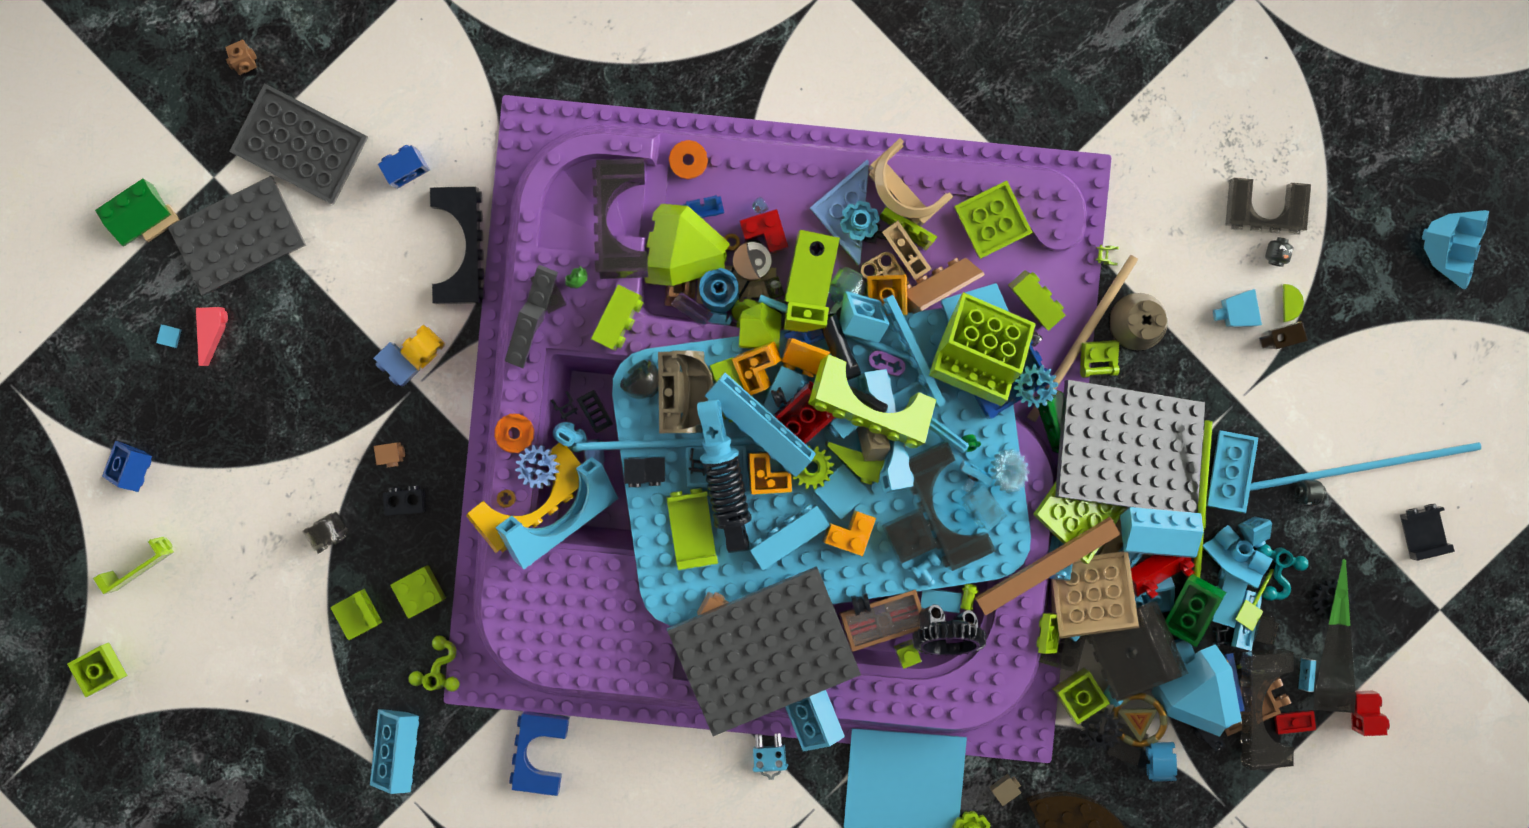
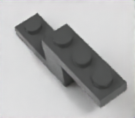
M542 265L537 267L527 302L519 311L505 362L522 369L526 365L535 332L544 320L558 272Z

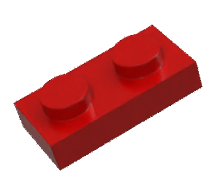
M1313 710L1281 713L1274 716L1276 734L1316 730Z

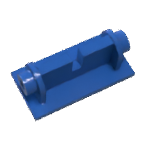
M717 195L703 198L704 204H700V199L686 201V204H683L684 206H689L701 218L724 213L721 196L717 197Z

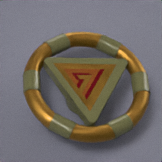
M1130 693L1123 697V703L1116 708L1113 706L1112 712H1115L1114 717H1118V713H1120L1138 739L1136 740L1123 732V735L1119 737L1123 742L1135 747L1151 746V743L1158 742L1165 734L1168 724L1167 714L1162 704L1154 697L1145 693ZM1131 700H1143L1155 707L1121 709L1123 705ZM1158 711L1160 727L1157 733L1148 739L1142 740Z

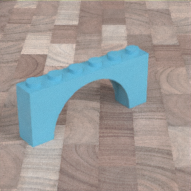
M593 457L576 468L579 476L577 496L571 508L558 521L543 528H527L513 516H510L495 527L511 557L522 569L530 566L534 561L619 499L603 465Z

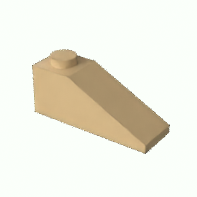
M896 221L882 231L915 280L931 270V267L899 221Z

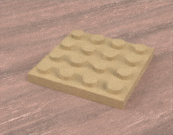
M1122 551L1095 555L1089 564H1084L1079 559L1072 565L1070 581L1052 579L1060 638L1139 628L1128 552Z

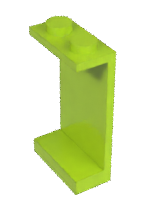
M702 488L690 489V493L682 494V491L671 492L670 496L666 497L678 570L718 564L707 500L708 494L707 491H702Z
M164 536L150 539L147 542L156 553L155 556L121 579L117 577L114 571H109L97 575L93 580L103 594L118 591L174 553L171 542L164 538Z

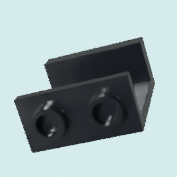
M1436 503L1424 506L1425 509L1418 510L1417 508L1406 510L1405 514L1400 515L1410 559L1419 561L1455 552L1453 544L1447 543L1440 512L1445 511L1444 507L1437 506Z

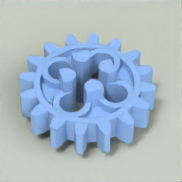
M532 445V450L525 448L526 454H519L522 459L521 461H516V463L520 465V468L515 469V471L521 472L518 479H525L524 485L530 483V488H535L537 485L541 489L543 488V483L549 486V480H556L553 475L554 473H559V471L555 469V466L560 465V463L554 462L557 455H550L551 449L545 451V446L540 445L538 449L536 445ZM539 454H542V460L537 458ZM529 461V463L538 464L539 466H549V472L546 473L545 470H537L532 467L527 468L526 462ZM535 473L538 475L536 480L533 479V474Z

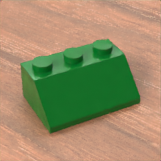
M144 178L95 210L103 225L123 247L171 215L154 185Z
M1057 390L1056 395L1051 394L1054 398L1052 402L1047 399V405L1044 406L1040 403L1038 408L1051 450L1058 454L1064 394Z

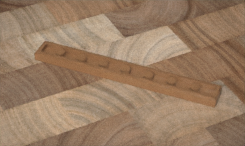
M1108 517L975 597L984 615H988L1119 536L1120 533L1111 517Z

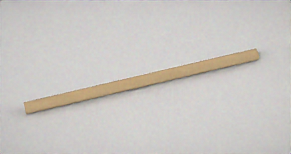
M1130 255L1055 372L1056 378L1053 382H1057L1058 386L1080 353L1082 343L1087 342L1137 263L1138 258ZM1035 405L1027 416L1033 422H1036L1040 415Z

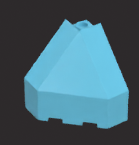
M1215 644L1194 654L1195 659L1191 662H1183L1175 668L1178 677L1164 682L1163 678L1157 681L1151 693L1162 704L1167 716L1220 737L1225 729L1241 722L1242 719L1232 668Z

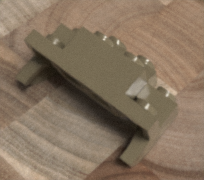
M688 350L658 352L659 433H703L697 404L698 402L708 401L705 395L714 385L711 372L704 361V352Z

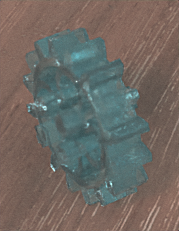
M1013 449L999 451V454L994 455L996 460L991 461V464L994 465V468L990 469L991 472H994L991 479H996L994 485L1000 486V491L1006 490V493L1020 491V488L1025 487L1024 482L1029 480L1026 477V474L1030 473V471L1026 470L1028 463L1023 462L1024 456L1019 457V451L1014 452Z

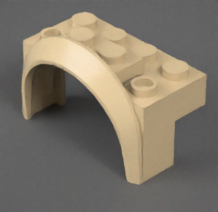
M899 138L870 165L868 169L870 173L868 175L875 182L879 197L890 210L897 215L907 217L910 221L921 227L949 202L953 196L950 192L946 193L935 204L928 207L918 199L887 164L888 160L904 147L902 145L904 141Z

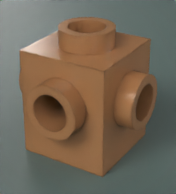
M244 40L226 47L229 57L226 59L227 63L239 75L257 68L255 59H257L256 54L252 48L248 47Z

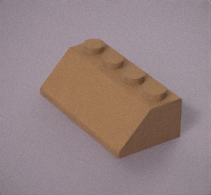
M957 257L947 262L948 267L943 269L941 266L931 271L932 276L927 277V275H924L917 279L916 285H907L908 313L912 312L915 314L923 311L985 275L984 272L967 258L959 260Z

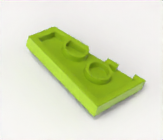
M887 207L879 216L881 220L890 226L899 221L911 240L925 251L938 237L905 217L897 215Z

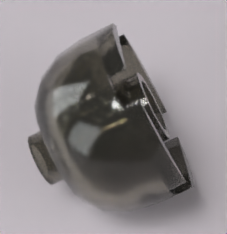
M648 359V362L642 360L628 371L630 375L627 379L623 377L620 383L621 389L630 397L636 399L653 397L658 392L659 387L658 368L651 360Z

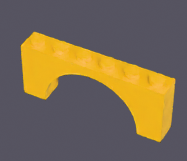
M558 443L551 449L550 455H557L554 462H559L560 465L555 466L559 473H554L553 475L556 480H553L548 500L541 508L530 514L513 516L524 527H537L543 522L542 517L548 513L551 516L559 509L557 505L562 501L565 504L575 497L573 493L579 488V476L576 468L581 463L570 449L561 443ZM484 501L468 512L466 517L495 553L498 551L503 553L507 548L495 527L510 516L493 510Z

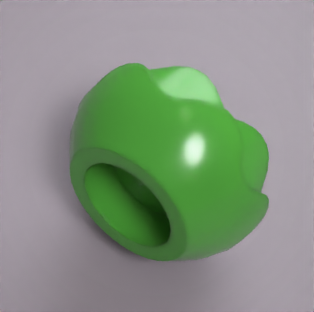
M581 266L574 268L571 275L565 277V284L574 289L581 287L587 281L588 274L586 269Z

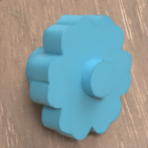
M857 201L855 205L848 204L842 211L844 218L840 221L843 233H849L851 240L862 241L865 237L871 238L878 231L876 224L880 221L877 209H871L869 202Z

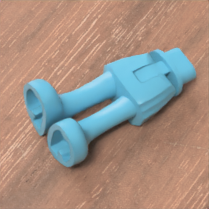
M571 422L557 424L553 429L554 439L570 447L573 452H581L577 451V443L587 442L585 432L582 429L575 431V425Z

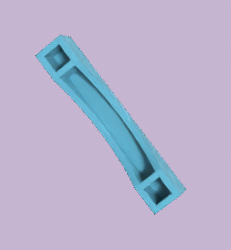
M887 369L864 372L857 377L860 391L888 405L886 413H896V399L892 394L891 378L887 373ZM889 440L890 450L885 457L884 465L880 472L884 494L906 490L914 486V477L909 468V455L905 451L904 443L900 441Z

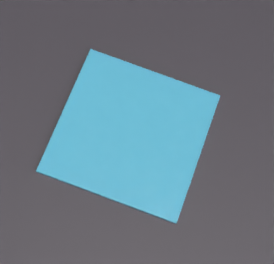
M852 728L844 828H952L955 819L960 817L967 737Z

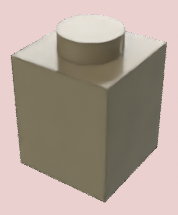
M1008 774L990 786L991 791L1002 806L1021 794L1019 790L1020 783L1015 776L1011 778Z

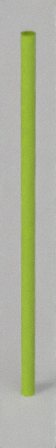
M1205 420L1197 512L1201 513L1203 535L1197 557L1194 558L1195 566L1193 567L1194 575L1199 578L1201 575L1213 421Z

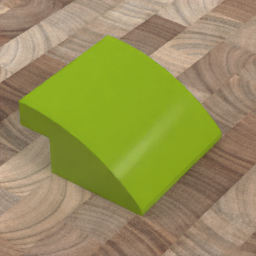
M963 292L942 336L929 376L1002 406L1008 400L1012 383L1023 372L1036 323Z

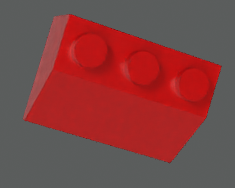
M811 381L773 415L805 444L835 418L832 413L816 410L814 406L808 404L814 385Z

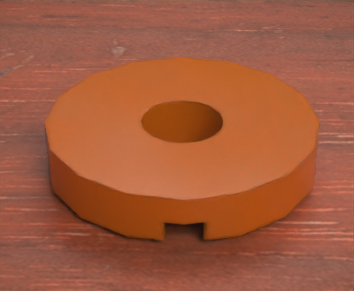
M681 141L670 152V167L674 174L682 179L690 180L697 178L707 168V152L696 141ZM692 155L694 162L691 165H685L683 163L684 156Z
M508 414L497 422L494 429V437L502 450L509 453H519L532 444L535 430L532 422L527 417L521 414ZM513 427L520 431L517 439H513L509 435V431Z

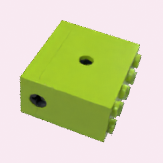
M805 230L798 231L784 297L787 305L790 301L826 307L840 238ZM817 245V249H820V252L814 254V250H811V247Z

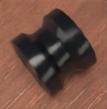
M863 593L859 597L851 596L855 616L860 615L861 612H871L867 593Z

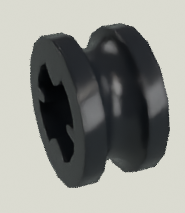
M781 387L777 391L771 390L777 407H780L781 403L787 404Z

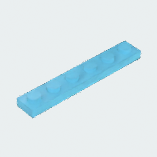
M894 295L883 299V308L886 314H890L893 322H891L892 327L896 333L899 332L902 338L900 343L905 351L908 350L911 356L909 362L913 369H917L919 373L918 380L921 386H925L928 391L926 395L936 399L935 407L946 404L935 379L929 376L930 369Z

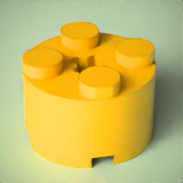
M422 325L416 331L417 335L413 339L409 337L405 340L400 351L401 355L418 371L420 367L423 369L438 355L436 351L438 348L442 350L445 346V342L425 325Z

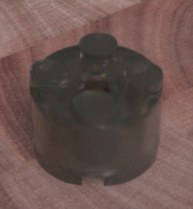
M336 511L313 523V526L307 527L302 531L313 550L317 551L318 554L326 550L332 544L331 542L336 544L348 535V529Z

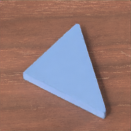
M868 160L810 207V210L831 235L840 238L839 244L857 265L861 263L862 241L851 240L849 233H843L840 221L844 218L842 211L848 204L855 205L857 201L866 202Z

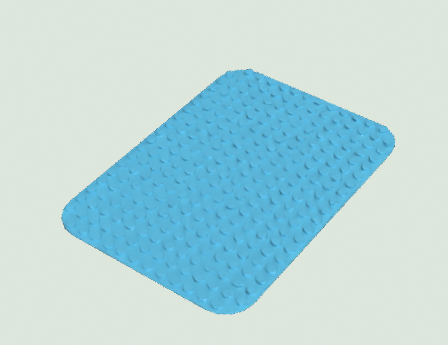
M943 308L920 311L915 314L911 312L908 315H904L925 361L933 363L948 324ZM891 315L887 316L889 326L880 342L909 354L908 350L905 351L900 343L902 338L899 332L896 333L892 327L891 322H893ZM780 330L778 350L780 357L788 340L785 338L784 333L790 330ZM739 336L649 348L631 354L619 365L613 378L612 397L619 441L704 438L703 433H659L658 352L703 351L704 361L710 370L709 365L731 357L734 358L738 354L752 349L739 348ZM845 337L861 374L877 371V369L869 365L868 356L873 351L879 350ZM825 339L811 344L830 352ZM879 354L872 358L875 361V365L878 363L885 364L886 362L880 359ZM904 361L905 371L899 376L888 374L891 378L892 394L918 380L919 373L917 369H913L907 361ZM778 362L774 366L765 368L771 384L779 367L783 366L784 363ZM899 362L895 364L888 363V366L893 368L894 373L896 370L901 369L898 366ZM795 367L794 372L803 376V387L810 381L814 384L816 375L813 378L802 374L803 370ZM857 377L847 381L848 385L860 390ZM934 378L946 404L934 407L932 417L960 438L969 434L975 435L976 440L981 442V446L972 452L961 453L929 429L925 444L918 448L905 446V451L909 455L910 472H912L914 477V486L906 490L884 494L881 478L878 483L873 482L872 485L861 482L870 493L842 520L813 491L812 485L808 489H805V483L799 486L800 480L798 478L793 480V474H791L792 492L750 494L748 453L767 451L758 445H746L747 485H744L743 488H745V495L747 497L748 511L752 516L751 521L745 524L750 547V543L761 537L763 539L767 537V532L776 526L780 528L785 525L784 521L792 515L795 517L802 513L801 509L809 504L812 506L817 505L828 523L847 529L854 510L876 518L863 556L824 543L822 540L826 532L825 529L765 570L761 569L750 550L728 553L724 529L714 526L713 514L715 512L712 511V504L710 503V490L707 487H687L686 447L620 449L623 475L624 457H665V482H661V486H649V482L641 483V487H629L628 484H625L639 588L645 608L655 619L674 626L698 616L697 611L708 592L712 594L717 592L725 597L724 600L732 602L816 566L832 604L851 602V596L859 597L863 593H867L868 599L903 594L915 589L916 591H924L997 580L1013 574L1024 564L1030 551L1031 542L1014 405L1001 411L996 417L987 419L973 394ZM770 387L751 396L762 405ZM782 404L780 407L774 410L771 414L774 415L784 404ZM723 418L726 436L750 437L747 433L742 432L735 422H728V419L724 420ZM827 424L806 445L810 446L812 450L819 446V452L825 449L824 455L826 457L831 455L828 462L834 463V466L829 467V470L834 471L843 462L825 445L826 441L862 452L857 429L842 439L833 437L826 429L828 427ZM770 457L771 472L786 471L781 463ZM965 460L992 474L993 480L989 485L981 480L976 482L970 479L968 474L960 469L962 461ZM811 462L806 469L809 473H815L818 467L816 463ZM851 471V473H852L859 481H861V477L856 476V475ZM702 488V491H707L708 494L707 500L718 564L678 570L666 497L670 496L671 492L682 491V494L690 493V489ZM933 551L942 564L937 567L932 565L927 569L931 578L935 581V584L929 587L922 576L917 578L911 568H916L926 561L928 554Z

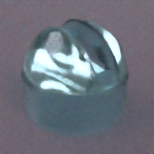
M761 196L752 204L756 213L761 214L769 210Z

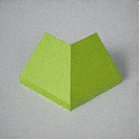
M759 303L742 311L739 348L754 349L774 341L779 350L782 314L764 303Z

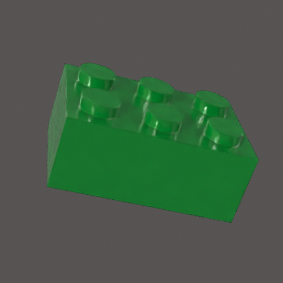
M1192 574L1187 579L1162 629L1197 647L1227 592Z

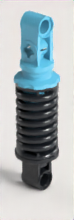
M720 401L698 402V416L705 439L702 446L706 452L700 457V461H702V465L706 468L704 474L707 475V489L710 490V503L712 504V511L715 512L713 514L714 526L724 529L728 553L749 551V538L746 533L745 524L751 521L752 516L748 511L747 497L745 495V488H743L744 483L740 473L738 450L730 448L731 440L730 437L726 436Z

